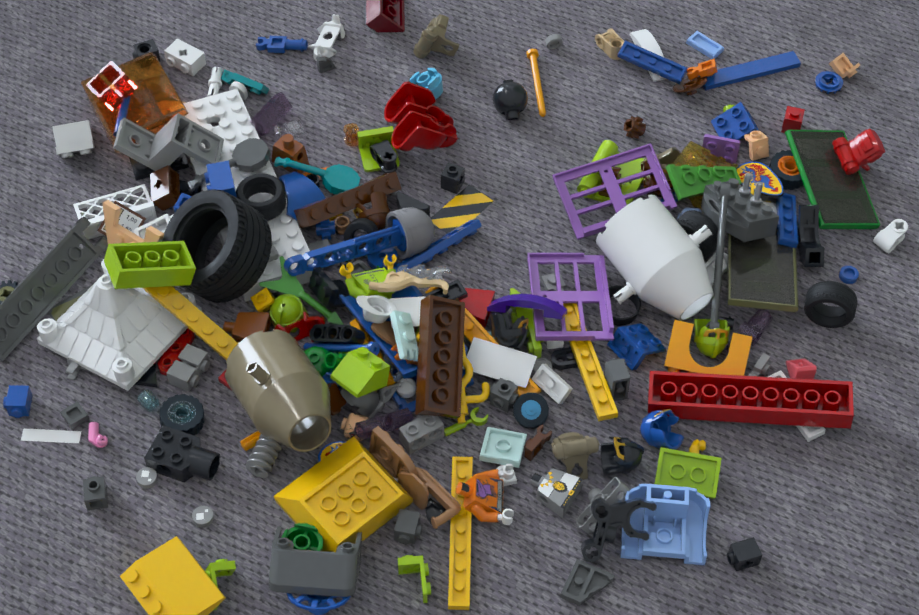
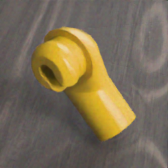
M694 440L689 448V452L700 454L699 451L706 449V442L704 440Z

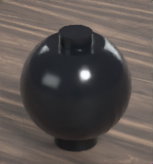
M512 79L504 80L503 84H500L493 94L494 107L500 114L505 115L506 120L519 119V113L524 111L528 103V95L525 88Z

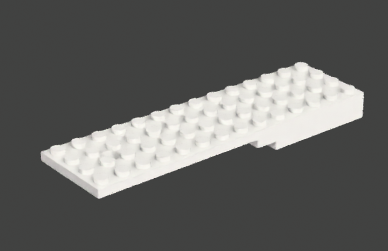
M238 89L169 107L172 118L179 113L224 139L219 162L233 159V151L240 142L248 138L260 139ZM211 123H219V125L212 127ZM188 156L196 175L207 172L205 164ZM269 160L266 166L254 172L240 171L238 167L230 168L235 192L240 182L251 175L263 173L277 177ZM204 181L200 185L202 191H206V185H210V183L206 184V181ZM257 193L248 200L260 203L270 200L274 195ZM287 199L282 213L268 221L272 243L279 253L278 259L268 262L257 283L248 292L243 294L245 302L251 300L250 297L264 289L259 286L260 282L275 281L282 278L280 256L287 260L292 256L303 255L310 251L297 221L286 215ZM228 226L218 233L222 246H224L227 238ZM309 259L307 265L312 264L314 259ZM297 263L290 266L291 270L296 268ZM305 271L304 274L296 276L301 285L310 281L312 271ZM268 289L271 293H276V292H277V291H273V290Z

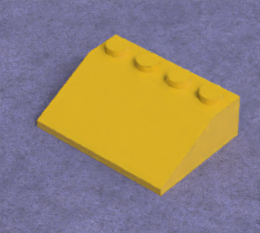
M177 536L135 561L120 575L148 615H209L226 598Z

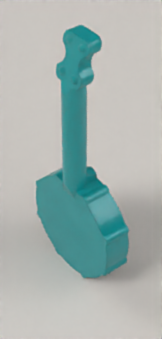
M276 157L274 167H291L320 176L325 188L335 195L359 186L361 177L353 168L340 164L327 167L324 170L290 160L288 157L284 159Z

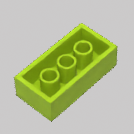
M184 241L108 244L104 258L105 266L115 289L191 285L196 270Z

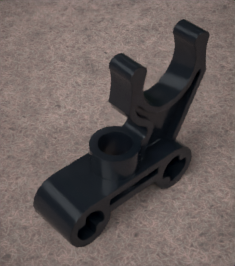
M603 498L595 499L591 504V511L597 522L593 538L587 539L581 544L583 558L588 562L597 561L601 556L604 542L613 544L618 526H622L629 537L647 541L649 539L648 532L634 529L630 524V516L638 508H648L655 511L657 508L655 502L635 498L609 505ZM604 506L606 511L599 514L597 508ZM596 548V551H592L591 554L586 553V549Z

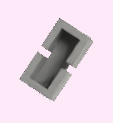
M187 344L178 356V359L183 362L175 360L166 374L169 384L190 392L192 387L197 386L202 373L208 370L210 361L208 352Z

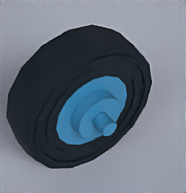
M529 392L522 394L516 400L513 414L515 420L521 426L534 429L546 422L549 416V406L543 396Z

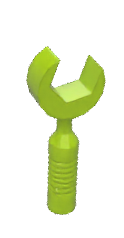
M479 407L472 409L470 419L466 420V423H455L444 428L445 437L465 428L471 422L476 426L486 424L488 414L484 418H479L475 415L479 411Z

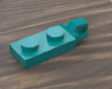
M224 69L221 79L226 83L232 84L237 81L245 87L251 88L250 91L257 95L261 93L268 94L269 88L264 84Z

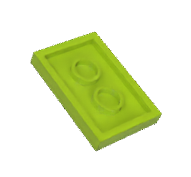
M660 447L654 484L695 488L697 492L703 494L706 498L715 499L722 458Z

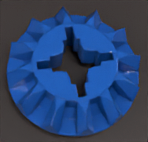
M824 71L815 78L816 88H820L821 92L827 91V94L830 92L835 94L841 90L843 79L837 73Z

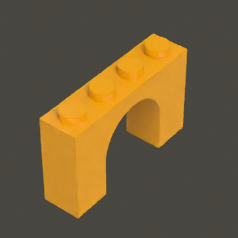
M674 320L664 367L668 368V372L684 371L687 373L744 376L752 336L733 333L726 359L717 366L704 367L693 360L689 351L694 324Z

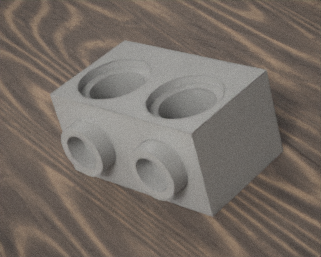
M423 415L399 428V441L409 455L444 437V424L438 416Z

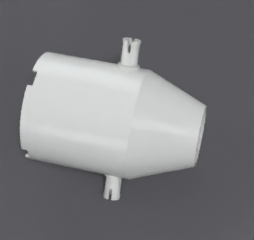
M648 195V199L643 200L639 198L617 212L605 224L606 230L603 234L601 232L598 234L596 244L627 281L626 286L613 294L620 305L633 294H637L641 300L680 321H684L700 312L714 296L703 254L699 248V244L712 235V232L704 225L693 235H688L657 196Z

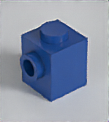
M9 385L7 397L5 396L3 399V407L7 410L9 416L15 418L29 416L33 397L30 387Z

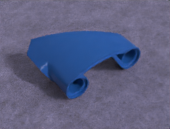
M291 172L279 177L287 195L286 215L295 220L297 218L294 210L325 199L318 186L303 174Z

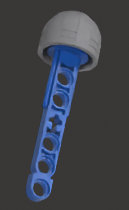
M408 207L392 211L386 216V229L312 250L303 255L292 256L284 262V269L290 276L304 274L305 271H313L314 267L324 268L391 247L396 249L400 259L410 258L423 253L430 246L435 234L434 225L431 218L418 208ZM382 237H383L382 242L379 243V244H376V241H377L379 238H382ZM366 242V246L363 249H359V246ZM328 253H332L329 259H324ZM315 258L312 264L307 265L309 259ZM297 263L295 269L289 270L292 264Z

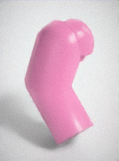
M90 422L88 441L97 448H103L107 445L108 438L105 435L99 434V423Z

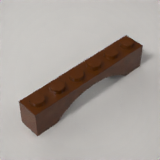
M387 173L342 193L298 208L294 212L300 228L308 227L354 209L357 203L364 205L371 202V193L384 192L388 195L402 188L397 173Z

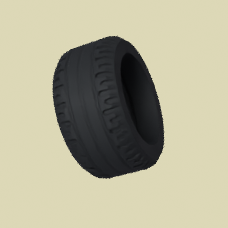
M254 174L246 177L237 186L236 198L258 210L267 221L278 217L285 209L286 195L284 185L273 175ZM257 193L274 195L270 200L260 203L248 200Z
M689 210L676 220L688 235H693L704 225L708 227L707 229H710L712 235L699 244L704 260L716 251L718 227L711 218L702 212Z
M836 281L818 282L807 291L804 311L806 316L819 326L827 328L843 327L852 322L855 317L858 302L857 296L851 288L843 283ZM823 303H833L838 306H828Z

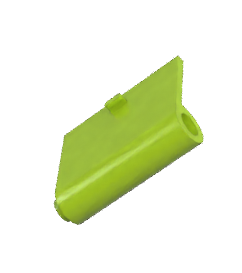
M604 140L591 162L619 154L616 143ZM639 158L615 166L621 168L619 172L621 174L620 179L640 173L641 162L644 159ZM596 172L584 176L577 187V191L581 192L600 186L603 181L600 173ZM644 177L622 184V194L626 195L638 191ZM598 192L583 196L584 198L601 202L610 200L609 197L601 196ZM634 198L625 200L626 204H630Z

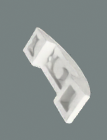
M648 30L630 32L629 35L635 45L664 57L657 41ZM648 71L653 82L666 79Z

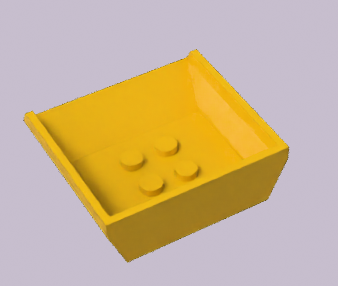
M355 436L273 496L276 503L295 524L307 523L318 529L323 538V551L336 552L337 547L344 542L355 544L358 532H362V541H364L395 517L400 509H405L413 503V498Z

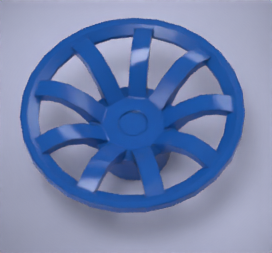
M287 593L291 603L299 608L309 610L314 615L326 614L329 610L344 605L351 597H341L343 599L335 604L333 598L338 596L302 594L295 599L292 593ZM304 600L308 601V606L301 604V602Z

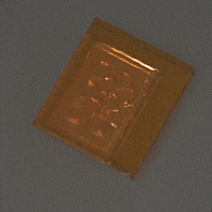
M152 52L81 81L88 101L112 147L116 139L113 133L126 80L134 82L126 119L153 134H157L177 113L184 117L188 114L187 109L156 55Z

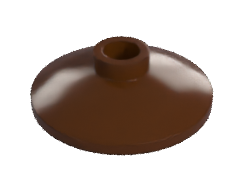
M699 76L692 80H682L680 85L676 83L673 86V91L693 95L697 93V89L707 83V78Z

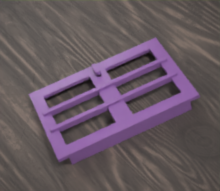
M651 143L552 175L577 240L605 231V224L609 221L606 220L583 228L578 217L579 215L613 205L617 213L627 206L625 200L660 190L664 199L662 204L667 210L677 208L670 191V186ZM646 157L650 170L616 180L612 167ZM596 172L600 173L603 185L569 195L565 182ZM653 174L657 185L626 195L622 194L619 187L620 184ZM605 189L607 190L610 200L577 211L575 210L572 200Z
M528 253L527 261L531 294L546 297L562 306L563 303H577L581 331H566L564 317L560 319L561 331H545L543 310L532 309L536 341L614 340V324L604 256L584 255V253ZM538 264H554L557 291L540 290ZM558 264H573L576 291L561 290ZM577 264H594L597 291L580 290ZM582 303H599L602 331H586Z

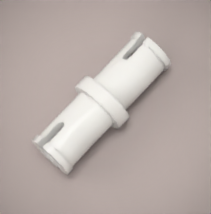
M216 67L212 68L211 79L208 81L209 91L207 97L219 94V89L222 87L221 77L223 74V69L218 67L217 72Z

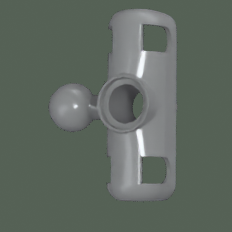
M614 477L603 490L599 488L591 489L588 493L590 504L576 520L578 527L588 534L594 533L597 520L591 511L592 502L595 499L603 498L609 505L620 503L625 499L626 493L629 491L628 486L619 478ZM617 484L618 486L612 491V485ZM604 506L597 508L599 514L606 511ZM586 515H590V517L585 522L584 517Z

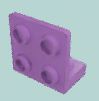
M705 134L700 160H712L714 163L736 166L741 141Z

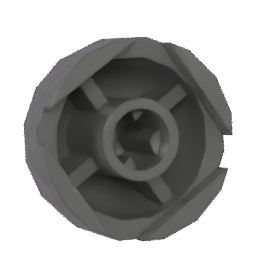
M343 387L340 389V394L351 406L354 405L359 408L357 411L366 417H369L379 404L380 399L377 391L356 398Z

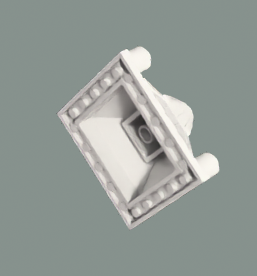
M103 259L101 266L104 274L57 321L44 319L39 322L37 329L40 336L37 338L38 344L67 359L73 360L85 369L129 391L188 327L143 288L115 289ZM188 292L182 293L186 299L202 311V308L196 305L193 294Z

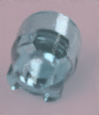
M149 389L144 390L137 398V401L149 412L159 405V399Z

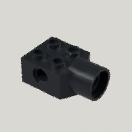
M162 425L144 457L146 467L153 468L160 475L184 483L193 476L209 481L212 480L220 464V454L202 448L199 437Z

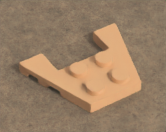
M109 200L103 202L108 244L159 242L164 237V233L150 226L146 228L145 238L142 239L119 225L121 207Z

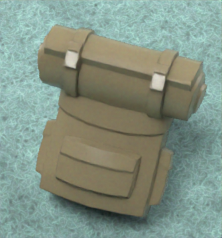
M439 14L430 21L427 28L422 31L418 43L415 44L413 53L416 57L423 59L430 51L441 52L449 56L455 55L459 44L445 38L449 17ZM450 45L453 47V50L448 51L444 46Z
M568 432L553 439L551 448L554 457L565 464L568 474L573 475L571 472L575 467L574 464L578 463L583 470L577 477L584 480L588 478L587 461L589 455L597 453L600 444L596 437H589L588 435L584 437L577 432Z

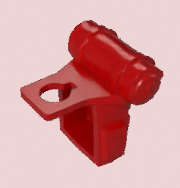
M872 129L863 131L850 141H847L845 137H840L832 142L834 152L837 154L846 175L856 173L860 167L867 171L870 170L868 163L875 162L886 152L878 134Z

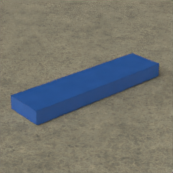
M626 40L617 57L679 85L688 70L685 66Z
M784 193L783 196L776 197V210L779 216L777 224L778 244L796 248L798 245L796 196Z

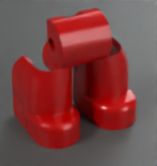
M404 82L387 102L384 118L387 122L397 125L391 138L392 146L395 149L405 152L410 151L414 147L434 150L450 147L458 140L452 117L445 114L440 108L432 105L436 100L429 89L411 82Z

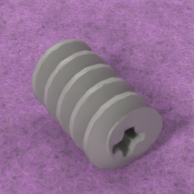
M260 434L259 440H257L256 446L246 462L248 471L255 476L267 478L269 476L267 472H271V466L275 464L274 459L278 457L277 452L281 451L283 444Z

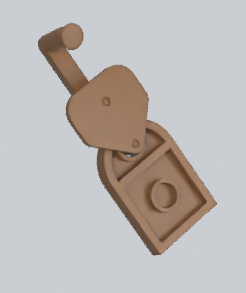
M379 426L372 430L369 452L393 478L398 479V482L402 484L405 491L413 498V503L419 509H425L430 493L446 509L439 516L431 517L434 529H437L438 526L446 523L460 512V503L426 470L415 467L403 447L396 444L388 432L383 431Z

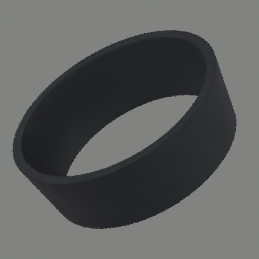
M624 286L609 287L610 298L614 297L613 294L617 293ZM633 294L628 298L634 303L636 313L626 318L613 317L614 325H628L637 318L641 308V299L637 294Z

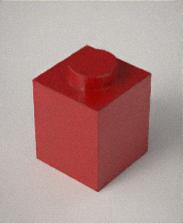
M787 106L781 132L800 130L805 109Z

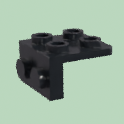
M321 267L313 268L308 287L326 309L344 307L345 304L340 300L339 295L343 294L344 297L350 296L346 284L342 280H331Z

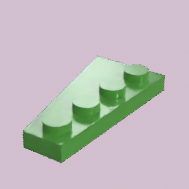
M668 164L666 166L678 201L703 195L705 185L713 184L715 181L726 182L730 178H735L741 184L735 167H706L704 165L693 167L690 165L675 166V164Z

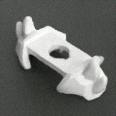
M333 14L332 21L324 22L323 25L318 27L320 36L316 44L308 45L313 50L315 61H317L316 57L330 58L337 53L332 48L340 32L341 38L345 37L344 27L340 23L339 15ZM330 33L333 36L331 39L326 40L323 38Z

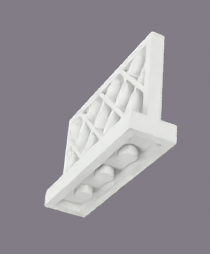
M145 184L73 204L78 220L83 216L90 218L91 224L83 231V235L87 239L103 235L97 231L104 220L103 206H99V204L106 200L113 203L117 201L145 217L144 223L157 219L153 201L150 199ZM143 191L140 197L135 195V193ZM118 198H125L122 202L117 201ZM130 199L136 201L133 205L128 203ZM86 207L89 208L86 212L79 210ZM94 210L100 211V212L98 213V215L91 214V213H92Z

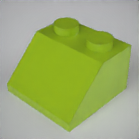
M360 347L346 354L332 372L330 378L356 398H359L387 386L390 365L367 348Z

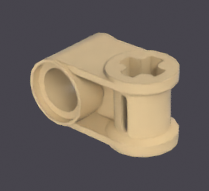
M610 28L603 34L595 35L596 44L613 60L621 59L617 55L624 44V40L613 29Z

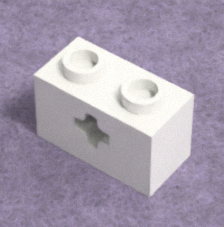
M176 39L164 51L166 63L171 67L174 66L180 69L185 74L194 76L206 65L205 53L179 39Z

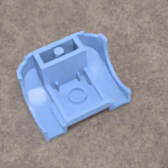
M639 484L638 487L627 491L625 501L635 498L654 501L657 508L655 511L648 508H638L631 514V526L638 531H647L649 539L645 541L640 538L629 537L622 527L620 558L641 560L642 555L678 558L684 559V564L705 565L707 558L706 530L710 510L709 498L697 492L695 488L669 485Z

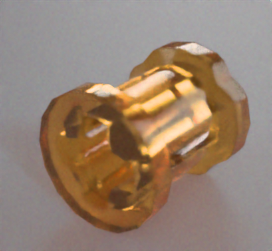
M354 123L345 125L343 128L345 144L348 146L358 145L357 132H359V127Z

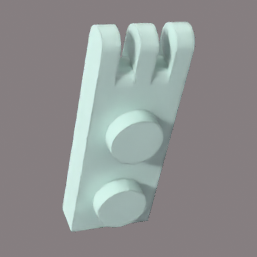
M394 310L390 314L399 358L418 362V345L410 313Z

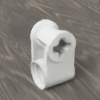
M902 219L893 220L875 236L873 242L889 254L904 240V233L908 229V224Z

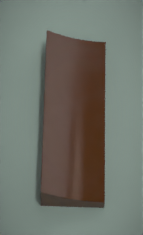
M429 295L421 300L415 415L441 416L454 419L461 416L465 302Z

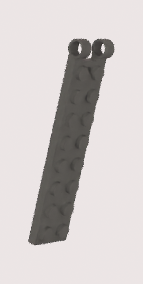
M85 216L81 217L74 224L71 230L0 304V362L13 351L108 247L105 236L93 245L82 234L91 224Z

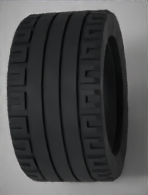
M216 189L200 192L186 200L170 219L162 242L184 241L195 264L196 270L191 285L181 287L208 301L216 303L229 302L248 292L263 274L272 248L271 230L268 221L262 213L233 195ZM228 226L227 238L221 252L212 263L205 267V258L211 242L223 228Z

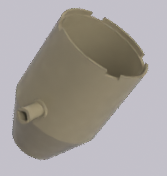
M273 329L270 332L258 331L239 342L226 361L228 365L225 378L257 430L263 436L296 451L307 452L321 446L331 432L330 391L327 383L294 337L285 331Z

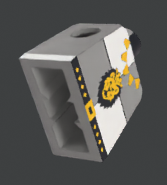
M554 468L550 469L546 477L535 472L530 480V484L538 487L536 499L561 518H563L582 489L583 479Z

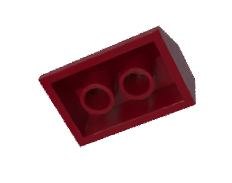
M366 0V25L378 33L404 32V0Z

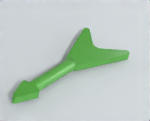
M280 256L282 278L280 280L259 283L260 287H267V289L283 294L295 295L324 315L329 323L344 325L336 312L332 313L304 292L296 276H290L284 269V262L286 260L283 256Z

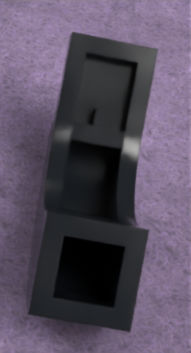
M799 205L797 222L798 250L804 267H824L825 248L820 244L818 232L819 205Z

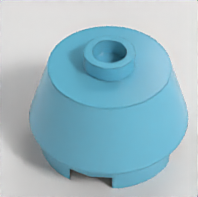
M427 68L428 71L421 74L419 71L416 72L409 81L429 89L435 99H437L443 92L441 74L435 68Z

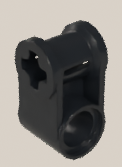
M388 140L369 147L373 159L384 173L397 171V163L395 162L397 154Z

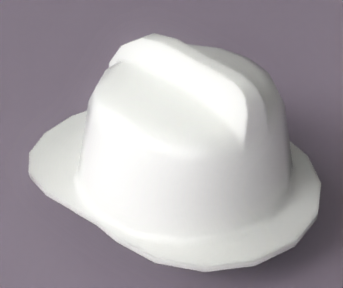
M371 295L358 296L356 298L359 306L363 308V317L367 322L384 323L390 314L396 310L395 304L383 296Z

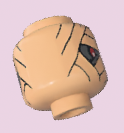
M350 413L348 418H343L341 429L344 430L346 438L351 439L355 436L358 441H362L364 438H368L372 423H369V418L366 416Z

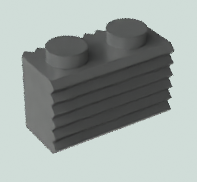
M611 359L605 363L604 376L615 402L627 399L631 375L628 372L629 369H627L625 359Z

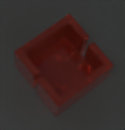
M110 61L100 72L111 85L108 86L97 74L86 86L112 112L121 105L124 97L131 96L138 87L117 65Z

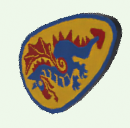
M753 161L741 164L736 168L741 180V186H743L745 174L751 173L750 190L751 184H754L755 192L757 182H762L761 195L769 197L783 196L782 182L767 165Z

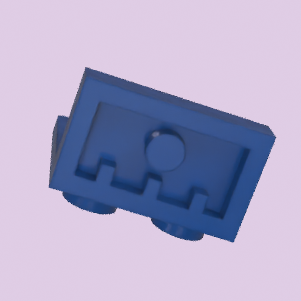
M742 102L711 120L719 137L741 140L744 138V135L752 131H759L752 116Z
M641 323L618 327L613 334L614 340H610L607 344L620 359H625L626 365L632 371L639 367L646 355L664 352L666 349L661 344V341L649 331L648 327Z

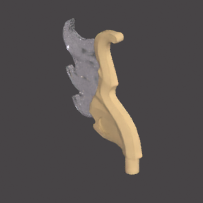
M408 264L398 267L397 273L394 271L389 272L384 282L370 281L369 289L377 290L378 292H395L408 286H416L417 288L440 287L443 289V294H448L449 284L443 280L442 275L445 273L452 274V270L443 266L424 269L425 264L417 265L408 269Z

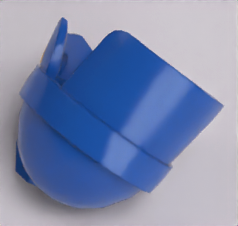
M671 409L653 411L642 419L640 432L643 439L651 447L675 450L681 446L684 440L683 435L671 432V425L679 421V417L675 416Z

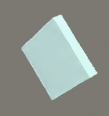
M487 427L479 461L500 465L512 464L513 467L519 468L527 434Z

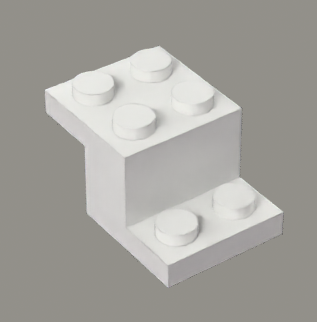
M89 120L52 126L56 142V153L59 156L61 155L62 158L73 157V153L80 152L81 155L92 153L91 150L95 149Z

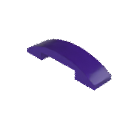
M532 294L503 296L492 301L487 307V311L506 313L511 306L544 310L543 317L563 319L567 314V309L559 303Z

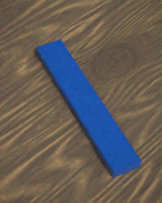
M791 51L718 69L717 73L706 77L707 83L703 87L705 90L798 68L801 62L795 52Z

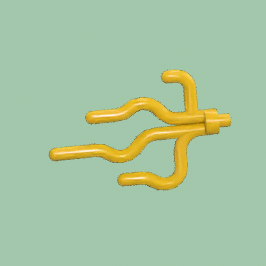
M464 342L463 367L465 368V375L462 378L461 416L457 418L458 424L466 423L465 416L469 414L467 404L484 402L490 395L489 383L483 382L481 395L466 396L465 387L473 377V367L466 357Z

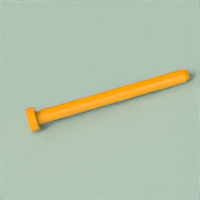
M529 49L526 54L531 62L539 115L544 117L546 109L537 63L539 53L537 49Z

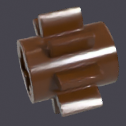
M631 116V119L625 121L624 131H627L626 136L639 139V136L645 133L646 124L642 123V118Z

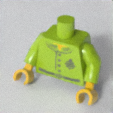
M387 255L385 256L383 263L388 267V270L383 267L351 274L354 270L353 264L349 262L346 265L347 270L343 264L339 272L342 276L346 277L345 282L350 296L357 298L358 296L379 295L387 299L392 298V294L395 292L369 289V282H384L389 272L394 271L396 273V269H393V265L397 260L396 255H392V262L387 259Z

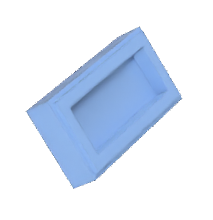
M698 31L686 41V44L711 59L716 58L724 51L723 46Z

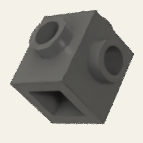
M500 378L490 388V405L508 413L512 405L514 406L519 398L517 394L518 386L510 380Z

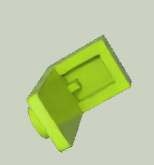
M405 555L397 558L399 575L420 573L423 603H428L427 595H431L430 582H426L425 576H429L428 563H424L423 555Z
M219 559L209 563L205 572L217 586L216 577L231 576L236 569L235 560Z

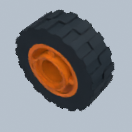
M783 150L779 153L777 152L775 156L773 155L769 168L778 176L782 182L783 189L794 190L803 186L804 184L792 151ZM800 154L802 160H807ZM805 168L807 175H809L810 168Z

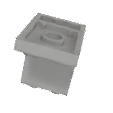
M177 113L157 134H153L134 122L123 118L120 121L113 148L157 171L167 165L169 166L182 153L205 165L217 163L220 161L224 139Z

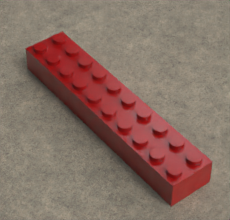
M650 371L648 414L657 410L671 409L673 414L679 417V419L851 429L854 417L853 382Z

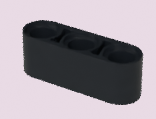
M316 324L311 328L309 334L310 339L317 343L363 344L365 341V333L351 325Z

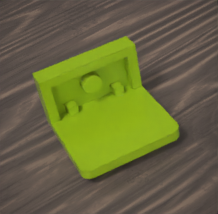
M393 126L357 132L358 148L365 172L381 170L370 153L369 147L371 145L388 140L397 154L391 142L394 131ZM398 155L395 161L397 163V167H399L400 165Z

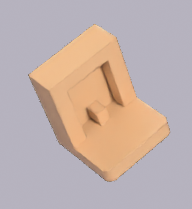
M844 53L829 63L835 73L841 76L842 79L846 76L848 78L852 77L857 73L856 69L860 66L859 63L853 66Z
M752 131L744 135V139L749 142V157L752 161L769 157L768 137L761 131Z

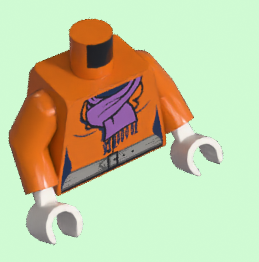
M506 464L501 471L494 469L474 474L465 483L459 482L457 484L456 494L464 496L463 507L471 512L480 522H499V520H502L504 525L512 523L514 511L512 509H505L503 511V479H500V477L503 476L507 480L512 479L514 472L507 473L506 471L512 470L513 465Z

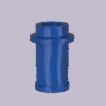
M301 38V40L286 39L285 48L286 50H301V52H304L308 48V41L304 40V38Z

